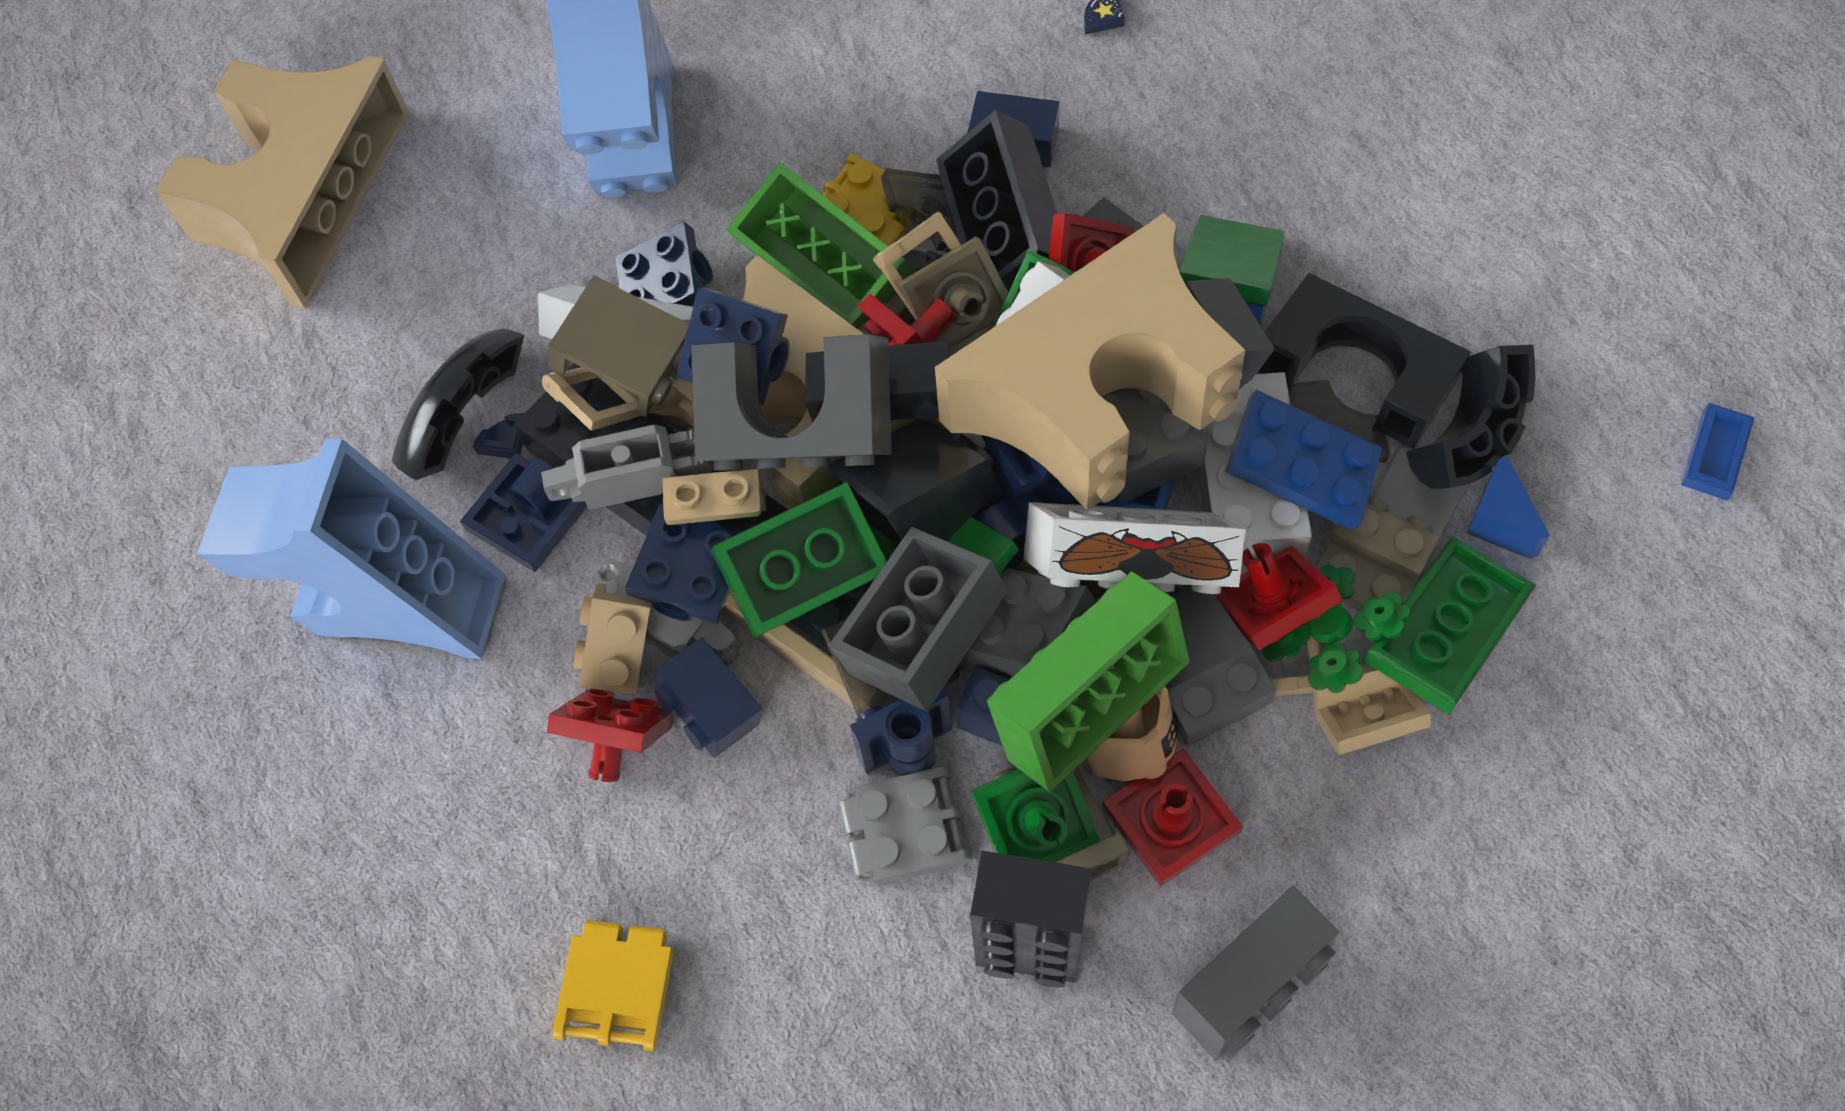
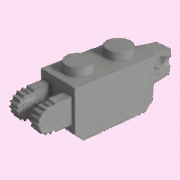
M650 425L579 441L572 447L574 458L565 461L566 465L541 473L544 491L550 501L571 498L573 502L585 501L588 509L592 510L663 494L662 478L711 473L714 467L712 461H695V456L675 459V457L695 452L694 430L668 435L666 427Z
M608 557L592 578L595 586H597V583L607 584L606 593L632 597L626 595L625 586L633 567ZM651 605L645 642L670 658L675 657L701 637L704 638L728 666L731 663L734 664L733 662L740 656V649L737 642L734 641L736 638L733 631L729 627L726 628L720 620L718 624L692 617L690 621H680L659 613Z

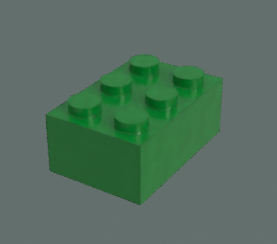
M848 482L713 546L711 551L754 639L875 580L886 564V559Z

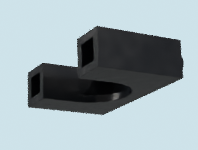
M1308 273L1265 331L1275 350L1259 371L1264 374L1285 372L1287 385L1292 387L1310 360L1320 351L1335 346H1351L1366 350L1380 358L1389 367L1395 379V384L1382 404L1373 429L1415 449L1456 385L1471 351Z

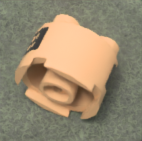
M1164 686L1085 759L1093 775L1099 778L1129 781L1142 778L1154 779L1166 771L1167 762L1173 756L1178 742L1176 723L1166 687Z

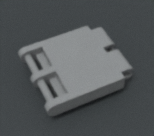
M948 766L854 787L856 797L839 802L847 838L865 835L864 839L849 843L857 880L874 877L876 886L965 865L973 860L971 851L964 848L958 824L962 816L960 808L954 807L948 784V780L952 776ZM937 783L939 785L944 810H940L938 799L934 787V784ZM947 824L949 825L955 849L954 852H950L944 825Z

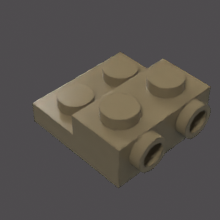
M1372 496L1368 498L1362 523L1354 531L1337 524L1324 553L1316 565L1318 570L1328 564L1333 565L1335 569L1348 567L1353 570L1355 580L1352 586L1355 593L1350 599L1342 600V603L1358 611L1364 610L1363 603L1366 599L1372 597L1378 599L1390 592L1399 594L1404 602L1416 586L1440 536L1432 533L1431 525L1425 520L1412 516L1403 520L1388 513L1389 507L1387 504Z

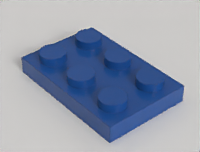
M1255 390L1248 400L1225 472L1354 531L1362 523L1383 448L1259 390Z

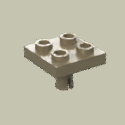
M977 237L898 282L917 318L931 307L937 298L941 299L957 316L958 320L952 323L934 341H948L951 356L993 328L1008 295V291L983 243Z

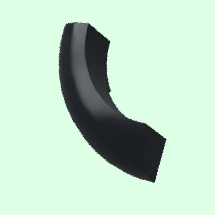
M504 328L483 333L461 346L435 371L413 402L398 435L392 457V462L398 470L414 480H419L444 470L452 444L464 423V418L460 413L474 395L483 398L498 383L515 375L525 335Z
M1533 345L1497 346L1468 357L1462 371V389L1459 404L1451 423L1429 445L1406 451L1410 469L1421 483L1431 489H1448L1463 486L1490 474L1498 459L1512 453L1526 428L1521 423L1526 403L1534 399L1536 376Z

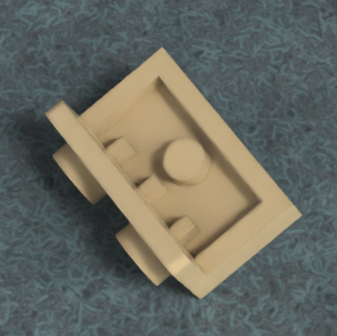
M758 469L662 478L664 519L668 525L759 516L761 511H766L765 491Z
M597 583L593 597L584 596L579 624L586 625L588 628L586 641H577L574 654L573 668L581 669L579 687L636 696L651 602L606 593L607 584Z
M1370 665L1362 667L1363 677L1360 681L1351 685L1346 684L1345 689L1340 693H1332L1328 688L1324 690L1313 689L1314 716L1338 756L1430 728L1431 713L1417 694Z

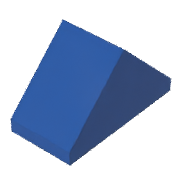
M1506 456L1498 459L1466 534L1530 559L1539 555L1550 534L1510 460Z

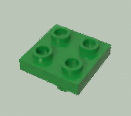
M1020 769L970 790L995 853L1057 862L1100 842L1073 771L1050 792Z

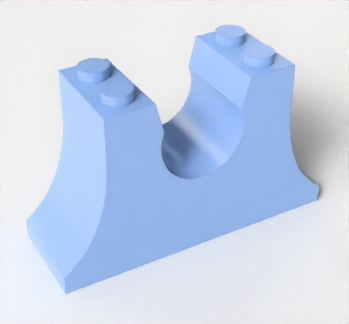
M546 0L556 64L562 136L571 151L585 154L588 180L597 195L602 194V196L608 198H617L626 195L627 191L643 190L647 193H661L668 190V187L679 186L672 111V60L649 0Z
M325 439L320 454L298 463L275 466L229 467L197 555L228 576L256 580L282 579L300 583L301 587L290 617L317 636L394 640L431 647L472 659L482 658L506 577L501 570L343 439Z

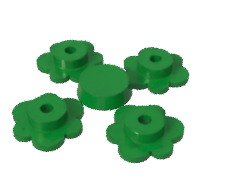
M1330 564L1320 568L1319 571L1337 587L1342 600L1350 599L1354 595L1355 590L1352 584L1355 580V575L1352 569L1348 567L1335 569ZM1393 592L1386 593L1378 599L1374 597L1366 599L1363 603L1364 610L1356 613L1353 619L1348 611L1341 606L1342 602L1325 611L1320 617L1310 620L1309 626L1303 624L1284 635L1279 641L1262 648V653L1266 660L1276 662L1284 658L1285 655L1288 657L1297 656L1301 652V644L1306 643L1311 636L1319 643L1329 644L1323 649L1321 655L1310 659L1309 667L1312 671L1308 676V681L1313 689L1324 690L1328 688L1332 693H1340L1345 689L1346 684H1355L1361 680L1363 669L1359 664V652L1355 649L1345 650L1343 645L1336 642L1341 641L1350 633L1353 624L1358 631L1365 632L1366 637L1371 641H1377L1383 636L1388 639L1398 638L1405 631L1404 622L1411 617V610L1407 605H1403L1400 595Z

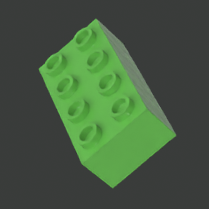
M781 162L777 164L726 229L727 232L755 255H758L856 329L868 320L857 306L869 294H872L884 305L897 294L885 274L873 260L879 252H882L888 246ZM903 257L892 263L902 279L917 272Z
M1131 571L1117 585L1110 587L1103 597L1082 616L1075 618L1067 629L1046 648L1039 650L1031 661L1009 681L1002 683L986 701L1008 761L1048 792L1052 791L1190 663L1176 599Z

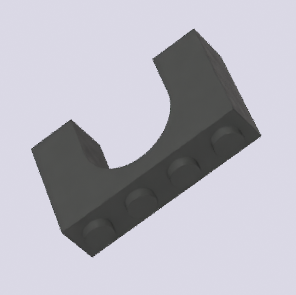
M871 334L823 337L825 372L823 405L814 422L803 432L792 437L785 436L775 430L762 413L758 400L756 345L735 342L691 345L695 461H713L714 470L743 469L742 460H757V469L786 468L787 458H800L801 467H830V457L845 456V466L875 465L874 455H892L888 337Z

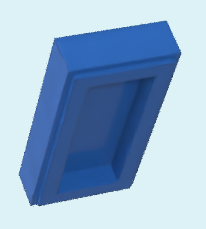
M1708 403L1703 410L1681 485L1728 500L1735 488L1755 417Z

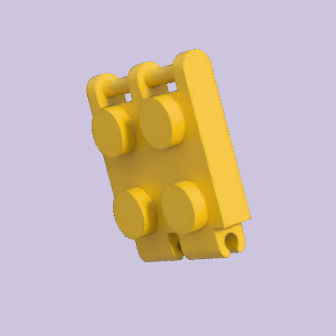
M849 154L844 160V168L833 181L828 180L823 186L824 193L822 195L883 243L890 246L904 236L905 231L903 230L905 227H911L926 207L924 204L926 200L918 195L916 185L854 154Z
M586 920L582 937L572 936L553 1026V1040L565 1041L567 1036L596 1039L598 1040V1045L610 1046L613 1041L643 1045L644 1051L655 1052L658 1045L674 957V950L666 946L667 932H665V929L630 925L627 941L624 942L621 941L623 935L621 924ZM570 1022L581 1023L585 1026L598 1025L600 1026V1028L594 1029L578 1026H569ZM623 1028L630 1029L635 1032L645 1031V1035L628 1032L614 1031V1029Z

